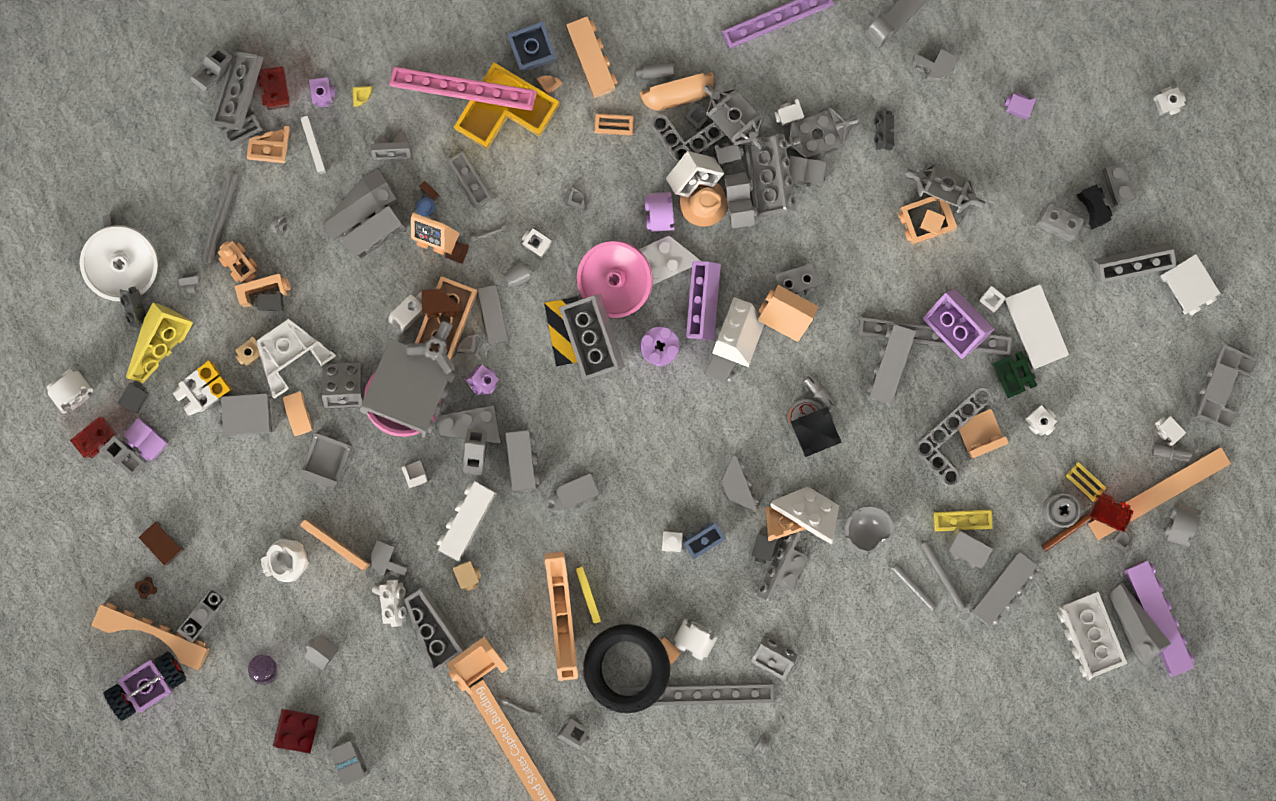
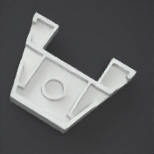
M289 319L256 340L274 399L289 389L278 373L288 364L309 350L320 366H323L336 356Z

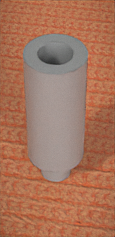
M673 63L642 65L643 68L636 69V76H643V79L674 76Z

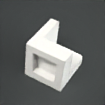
M421 461L401 467L410 489L429 482Z

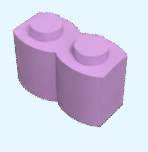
M137 418L123 434L126 438L125 442L132 448L136 446L141 451L139 454L147 461L149 459L155 461L169 444L165 438L141 418Z

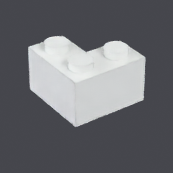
M687 151L666 177V180L676 195L689 197L699 184L714 187L724 175V172L714 157Z

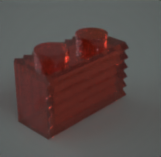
M1104 493L1102 496L1096 495L1087 516L1120 532H1125L1134 513L1130 509L1131 506L1121 501L1119 504L1113 502V497Z

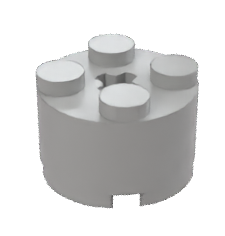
M1180 503L1178 506L1174 505L1170 514V518L1173 519L1172 523H1168L1164 532L1167 540L1190 547L1191 542H1188V540L1194 537L1200 519L1196 515H1200L1201 510Z

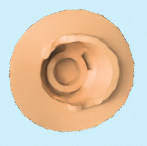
M718 183L714 187L699 184L689 197L680 195V211L683 217L691 224L701 227L714 225L726 213L727 198L725 192Z

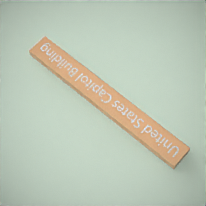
M484 679L470 687L473 692L470 695L533 801H557Z

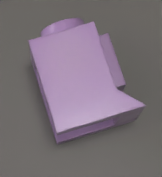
M1019 93L1012 96L1008 95L1004 106H1007L1005 112L1027 120L1036 98L1029 100V97Z

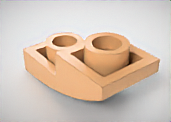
M299 391L283 397L286 413L294 435L298 436L312 431L310 413L306 410L303 393Z

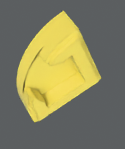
M372 86L353 87L354 107L361 106L367 102L372 93Z

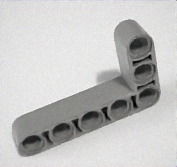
M899 0L883 17L880 16L868 28L866 36L878 48L882 47L928 0Z
M731 111L729 117L737 120L740 114L738 111ZM658 114L652 120L654 132L676 163L680 161L677 157L679 151L702 154L726 137L725 133L713 122L684 142L665 115ZM657 120H664L666 126L659 129L656 127L655 122ZM711 129H716L719 132V136L711 138L708 132ZM669 135H673L677 141L674 144H669L666 138ZM700 140L703 142V147L696 149L693 147V142Z
M985 387L977 388L917 443V453L947 485L957 484L960 474L958 469L938 448L989 403L991 393ZM979 391L987 392L988 398L985 401L977 399ZM965 404L973 406L974 410L971 414H965L962 411V407ZM949 418H958V426L951 427L948 424ZM936 430L944 431L945 437L942 440H937L934 437ZM922 443H928L931 449L929 452L923 453L919 446ZM941 457L944 463L942 466L936 467L933 465V459ZM947 472H955L957 475L954 481L947 480L945 476Z

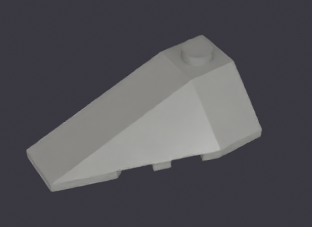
M1121 583L1108 595L1133 652L1144 665H1147L1171 643L1125 585Z

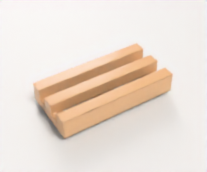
M596 114L595 133L633 135L634 116ZM599 118L630 120V123L599 122ZM599 126L629 128V130L599 129Z

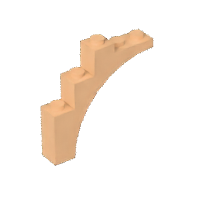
M564 552L545 553L559 681L578 679L569 582Z

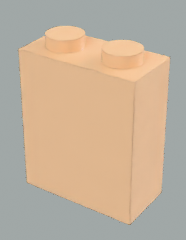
M777 285L774 291H769L765 299L767 302L763 301L759 307L758 312H760L758 321L798 342L814 319L819 306Z

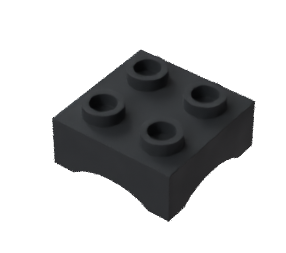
M1097 184L1077 194L1079 201L1088 210L1091 230L1112 220V211L1109 205H1105L1103 200L1105 198L1104 192L1101 187L1098 188Z
M828 407L791 421L805 457L842 443Z

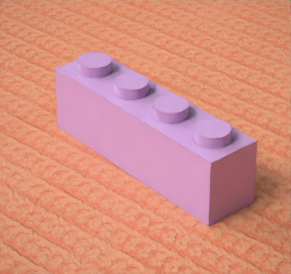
M693 261L686 338L714 340L721 264L706 261Z

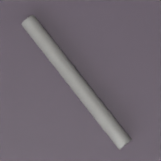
M925 541L920 544L959 610L966 608L965 603L928 542Z

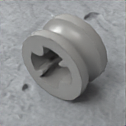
M761 735L754 750H760L761 754H763L771 739H765L764 735Z

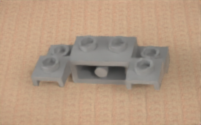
M1225 344L1221 345L1215 363L1207 369L1206 376L1208 378L1206 384L1203 383L1200 388L1201 401L1195 417L1230 431L1237 412L1225 408L1237 374L1240 373L1251 377V372L1257 358Z

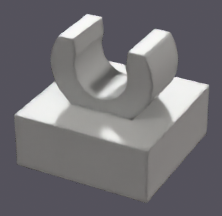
M199 271L180 274L178 278L180 286L186 285L188 294L195 293L196 284L201 279Z

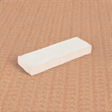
M308 116L302 117L301 122L317 172L319 174L327 173L310 118Z

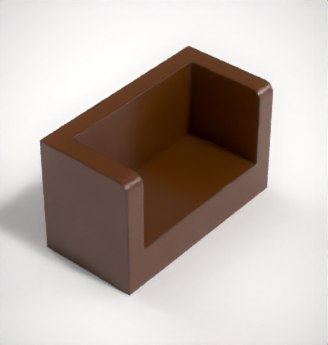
M154 522L138 538L166 566L184 549L172 540L160 527L161 524L159 522Z

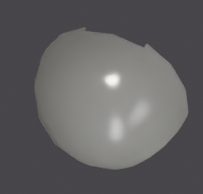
M864 506L856 509L849 515L845 525V538L849 545L857 552L866 555L872 553L880 543L894 536V523L890 516L881 508L875 506Z

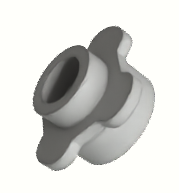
M284 216L275 217L271 224V230L282 236L288 228V219L284 218Z

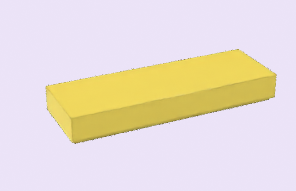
M992 510L933 512L934 532L955 531L956 528L960 530L993 529Z
M583 566L576 568L593 623L601 622Z

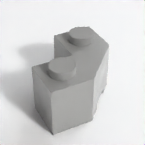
M746 172L723 175L724 191L732 229L755 225L754 217H757L756 206H752L750 191H753L752 180L748 179Z

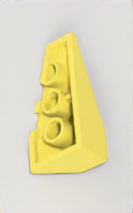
M152 303L144 318L126 377L144 383L159 367L158 363L165 356L168 357L172 353L171 349L178 342L181 343L185 339L193 322L166 306Z

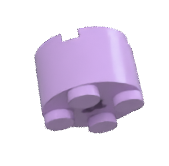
M671 192L649 193L648 196H645V209L650 212V215H646L647 230L651 229V232L674 230L672 198H669L672 197Z
M655 327L647 331L643 336L641 353L648 363L659 367L666 366L672 363L678 355L679 341L675 333L670 329ZM657 342L665 344L663 351L660 352L659 349H655Z

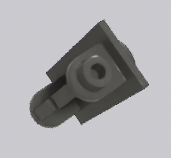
M878 111L874 118L876 126L874 143L876 150L884 148L885 150H893L894 132H888V129H894V115H892V111Z
M135 286L128 288L129 291L120 290V301L127 313L125 315L126 321L130 326L140 328L146 313L143 306L136 307L137 304L142 303L139 290Z

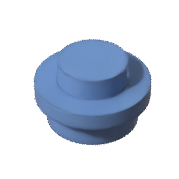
M428 197L421 198L416 204V210L421 216H430L435 211V203Z

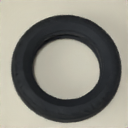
M633 624L615 625L602 631L589 645L583 664L584 679L591 695L605 708L618 713L640 712L656 703L666 690L670 678L669 656L662 642L651 631ZM622 641L639 645L645 650L651 661L652 672L649 683L640 693L634 696H624L614 692L605 682L602 673V662L605 654L613 645Z

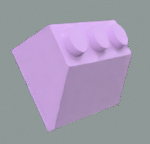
M956 289L946 292L922 318L961 359L970 354L994 331V328Z

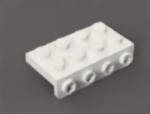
M1099 592L1058 607L1060 612H1057L1060 622L1065 623L1067 630H1064L1068 641L1073 643L1074 648L1071 649L1075 659L1079 658L1081 663L1079 670L1083 677L1086 676L1090 680L1095 676L1127 664Z

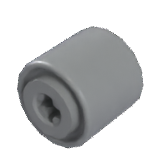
M1056 493L1045 500L1042 506V514L1049 525L1069 527L1078 521L1081 514V506L1073 495ZM1066 505V510L1068 511V514L1064 513L1060 515L1059 513L1061 510L1059 509V507H1064Z

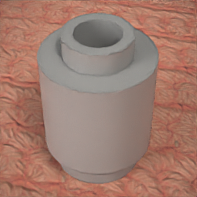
M521 262L509 268L503 275L511 288L514 285L516 287L531 279L530 275L533 272L528 263L524 265Z

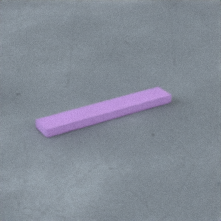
M794 0L722 31L728 48L731 49L834 5L833 0Z

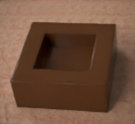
M426 181L420 185V188L433 201L439 197V194Z

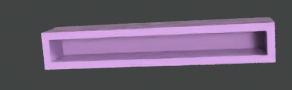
M1143 561L1124 569L1137 602L1171 643L1160 653L1169 676L1174 677L1193 669L1195 660L1191 652L1186 650V639L1183 634L1180 635L1177 629L1179 623L1176 617H1172L1170 609H1172L1170 602L1167 598L1164 599L1162 592L1164 589L1161 582L1157 581L1154 576L1156 570L1153 564Z

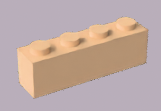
M587 16L566 24L593 97L596 98L614 91L615 84L618 83L614 73L610 74L608 70L610 63L607 55H602L601 49H603L600 38L596 39L594 32L597 30L593 20L589 21Z

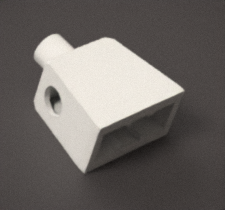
M421 292L416 297L410 294L389 315V323L402 335L423 314ZM412 307V308H414L415 310H414V311H411V310H409L408 308Z

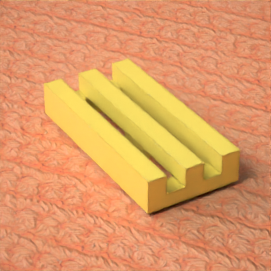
M1079 462L1065 475L1092 502L1106 489ZM1079 468V469H1080L1088 478H1090L1100 489L1097 490V489H1096L1089 481H1087L1076 469ZM1074 473L1095 495L1092 496L1071 475Z

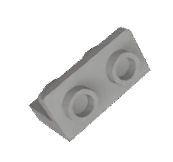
M764 636L750 662L785 680L795 663L797 654L792 649L778 644L776 640Z

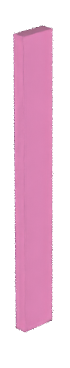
M400 67L393 68L389 83L391 87L531 111L537 94L535 90Z

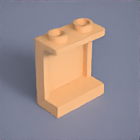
M276 274L237 285L235 289L239 304L246 308L252 306L250 294L279 287L281 294L288 296V290H291V287L286 277Z
M485 636L447 663L450 668L448 673L453 681L458 680L456 683L462 692L466 690L469 695L473 693L470 685L496 666L501 673L508 669Z

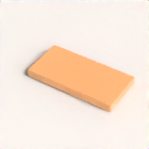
M304 519L301 523V527L361 570H366L371 565V563L309 519Z

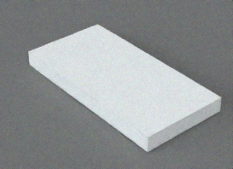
M1041 285L1005 299L1033 370L1069 355Z

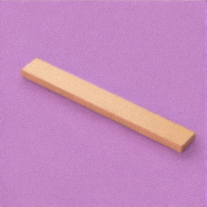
M1222 447L1096 518L1088 523L1096 539L1100 540L1231 463Z

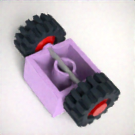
M167 651L158 658L147 661L119 679L120 685L115 684L104 691L103 695L114 715L120 721H124L136 713L135 709L138 713L145 711L175 691L174 688L187 679L177 660Z

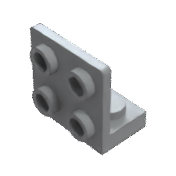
M360 362L323 365L322 398L325 409L361 407L363 398Z

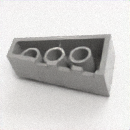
M424 587L404 599L411 620L415 625L417 636L424 649L425 657L429 662L431 673L434 674L447 665L449 661L465 651L466 647Z

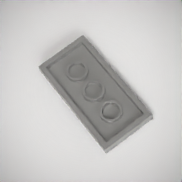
M233 51L211 124L242 130L263 57Z

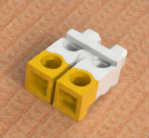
M208 360L178 384L179 387L173 392L178 401L183 400L185 397H188L191 401L183 407L189 416L197 412H203L221 399V397L233 391L212 361Z

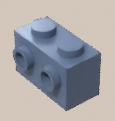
M709 522L701 527L702 531L697 535L693 532L685 537L686 541L683 544L693 560L726 539L717 523L712 525Z

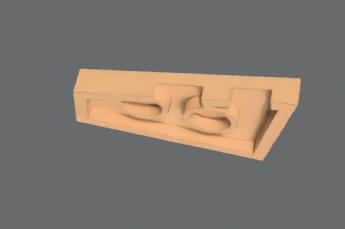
M771 506L765 507L768 542L805 529L771 508Z

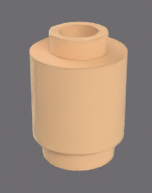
M659 638L668 653L669 661L672 665L681 652L667 638Z

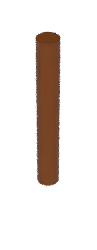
M1087 513L1076 523L1041 545L1044 551H1048L1091 521L1093 518L1090 513Z

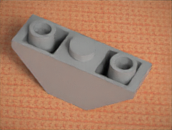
M735 455L731 458L722 478V486L728 500L752 511L756 510V505L759 503L755 493L751 495L749 487L752 486L748 476L744 477L742 469L745 468L741 458L737 459Z
M213 585L177 632L193 643L220 612L228 596Z

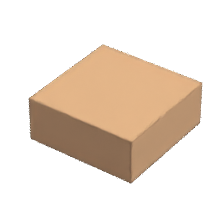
M927 209L920 228L938 235L946 216Z

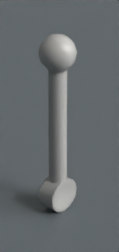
M503 224L501 228L477 236L472 235L470 240L476 242L480 238L501 231L507 232L508 225Z
M502 698L501 703L503 705L512 706L530 715L534 720L538 718L537 712H530L510 702L508 698Z

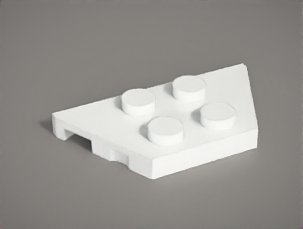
M670 236L639 249L651 266L653 285L692 268L693 261H700Z
M808 486L771 502V508L828 543H833L839 511L838 504Z

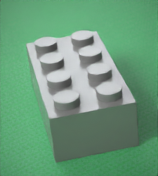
M601 294L559 307L583 380L625 367Z

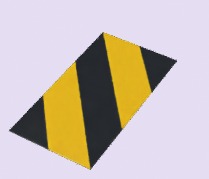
M578 296L544 303L556 366L577 363L559 307L579 301Z

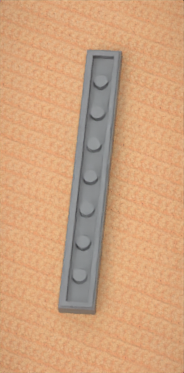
M860 316L858 336L887 340L888 338L885 335L888 326L892 327L894 323L916 331L913 343L950 348L929 325ZM990 334L973 351L1010 356L1012 337Z
M774 683L667 686L663 695L652 706L775 703ZM646 686L620 687V695L634 696L640 693Z

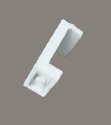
M1196 254L1178 264L1175 268L1160 275L1163 282H1167L1184 309L1182 311L1184 315L1187 313L1195 314L1201 310L1199 306L1204 303L1207 305L1217 300L1216 296L1220 294Z

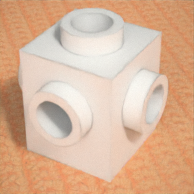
M1172 86L1161 90V94L1153 98L1160 116L1170 113L1171 116L1181 112L1180 108L1185 105L1184 102L1186 101L1184 93L1179 91L1178 87L1172 89Z
M1042 405L1038 406L1025 418L1030 424L1029 429L1035 435L1039 434L1040 436L1044 434L1048 436L1056 428L1054 425L1057 423L1054 419L1056 415L1050 409L1046 410ZM1041 419L1044 420V425L1041 424Z

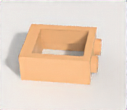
M931 196L899 209V220L901 224H905L907 230L904 233L907 241H911L912 245L957 229L949 203ZM937 201L941 214L946 216L944 219L946 227L941 228L938 235L930 232L917 237L908 211Z

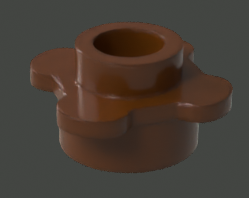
M146 577L143 581L135 583V589H137L141 599H147L149 595L157 593V587H154L151 577Z

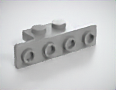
M801 531L783 537L779 548L775 552V557L767 569V574L759 586L758 597L769 601L777 584L792 591L808 557L794 550Z

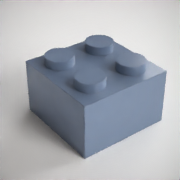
M543 21L507 34L521 74L557 61Z

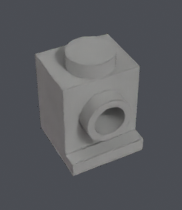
M733 142L723 144L722 148H719L718 145L714 146L717 162L720 166L739 162L742 159L741 156L744 155L741 144L734 146Z
M570 718L564 722L556 738L565 741L577 749L585 746L589 739L587 735L590 730ZM571 732L575 733V739L570 736Z

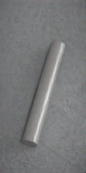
M897 564L892 568L896 575L931 611L937 607Z

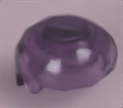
M261 654L255 656L249 662V676L256 684L263 686L271 684L278 675L277 664L268 655Z

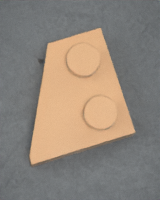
M284 126L281 130L270 131L262 136L250 138L247 159L285 163L290 126Z

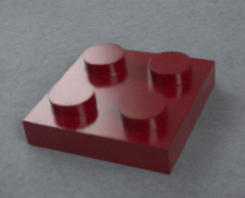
M282 708L273 747L310 754L319 716Z

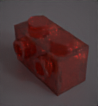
M284 67L260 70L261 75L258 76L259 86L264 89V94H261L263 106L266 105L268 110L291 107Z
M100 416L70 441L83 458L88 459L90 457L93 459L100 453L99 450L113 436L118 434L107 420Z

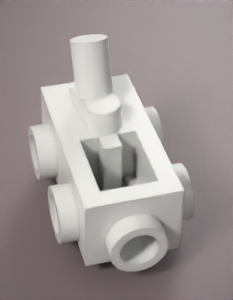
M398 579L387 580V584L379 585V587L373 586L372 592L380 595L383 624L391 623V627L402 626V622L406 621L408 613L404 601L406 590L403 587V583H398Z

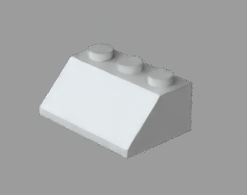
M736 297L733 298L713 350V354L749 367L764 327V323L758 321L759 312L751 303Z

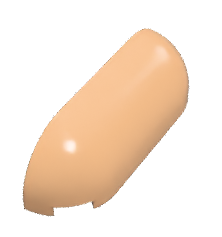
M713 72L706 75L701 73L651 87L648 91H642L640 96L648 108L656 111L692 103L709 96L703 88L707 87V84L714 88Z

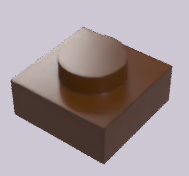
M456 241L452 254L446 253L445 258L463 264L469 246Z

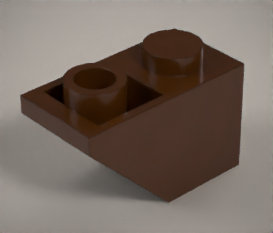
M441 289L421 290L422 312L424 315H427V318H437L439 314L446 313L447 317L458 316V313L463 312L462 308Z

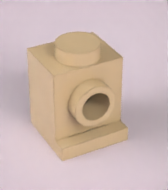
M251 337L235 350L237 352L235 357L241 365L245 363L249 367L261 358L255 337ZM247 349H251L252 351L251 355L246 356L245 351Z

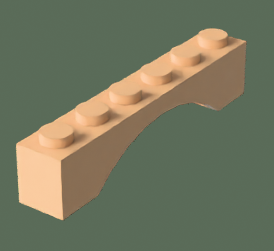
M109 602L100 604L91 626L107 633L128 629L150 633L166 643L175 653L181 664L201 670L210 649L205 646V642L196 639L195 642L191 643L180 633L170 632L171 628L160 624L159 627L153 625L152 620L142 617V619L134 617L135 613L126 609L122 612L117 609V605Z

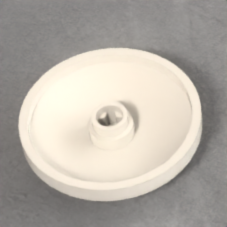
M112 225L98 230L87 240L80 256V269L86 284L92 291L105 299L120 301V290L129 291L128 288L135 286L141 296L150 288L158 271V257L153 244L142 232L129 226Z

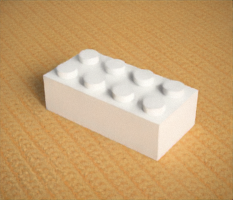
M475 481L473 484L468 485L464 493L467 495L465 500H460L455 511L458 512L456 517H451L446 526L449 529L447 534L442 535L437 543L440 546L438 549L440 552L457 561H461L497 494Z

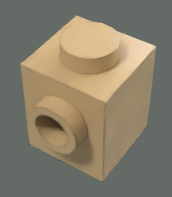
M472 561L453 568L461 590L466 588L467 591L477 588V583L480 582L479 578L482 577L478 566L474 568Z

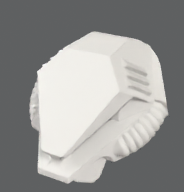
M284 538L275 541L269 547L267 556L261 558L263 573L267 577L273 575L274 578L281 582L296 581L309 564L304 546L297 541Z

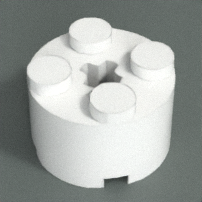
M72 369L65 371L62 374V378L57 382L53 381L47 386L49 397L62 413H67L66 409L68 408L76 409L89 398V391L93 393V389L79 371L73 372Z
M685 618L674 637L675 646L683 651L688 649L693 652L692 656L699 660H702L704 657L707 658L718 639V635L715 634L713 637L710 635L711 630L694 621L689 624L687 623L688 619Z

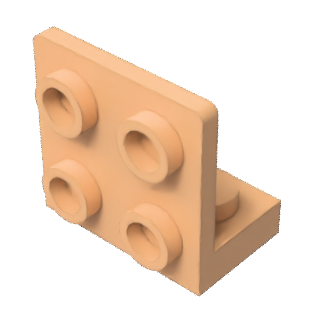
M991 409L973 416L959 429L970 459L1008 444L1006 436L1003 437Z

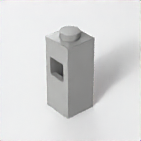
M468 428L465 440L463 473L482 476L485 463L487 431Z

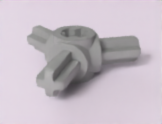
M442 321L435 337L431 336L430 340H425V343L407 344V354H426V357H431L433 361L437 360L444 373L449 374L455 367L446 354L448 351L445 348L447 345L445 341L453 325ZM434 343L436 345L440 344V348H438L440 351L437 353L430 350V348H433L431 345Z

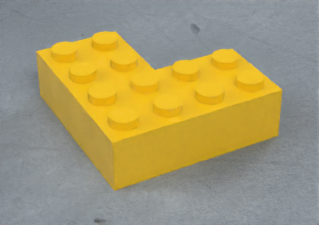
M493 62L482 81L535 90L537 94L532 111L470 100L456 122L454 129L488 150L507 118L541 137L560 103L558 100Z

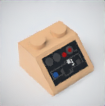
M412 213L411 239L417 241L416 245L427 249L428 246L432 247L434 252L444 255V252L452 254L460 233L445 224Z

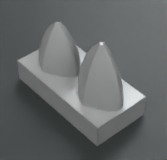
M401 130L395 135L392 143H389L383 135H380L374 144H371L373 160L411 158L410 144L406 135Z

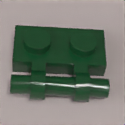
M1022 351L1015 353L1018 361L1014 363L1011 356H1008L992 364L1007 399L1026 391L1023 383L1028 382L1030 389L1037 386L1036 376L1031 372L1028 366L1029 361L1027 357H1024ZM1021 366L1025 375L1023 378H1020L1016 368Z

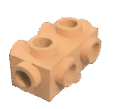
M233 240L231 242L227 241L219 247L221 250L217 253L221 257L218 259L224 267L228 266L232 270L230 275L236 282H251L257 278L255 274L258 271L255 268L258 265L251 257L248 259L244 255L246 250L240 242L236 244ZM243 267L248 268V272L246 274L242 273Z

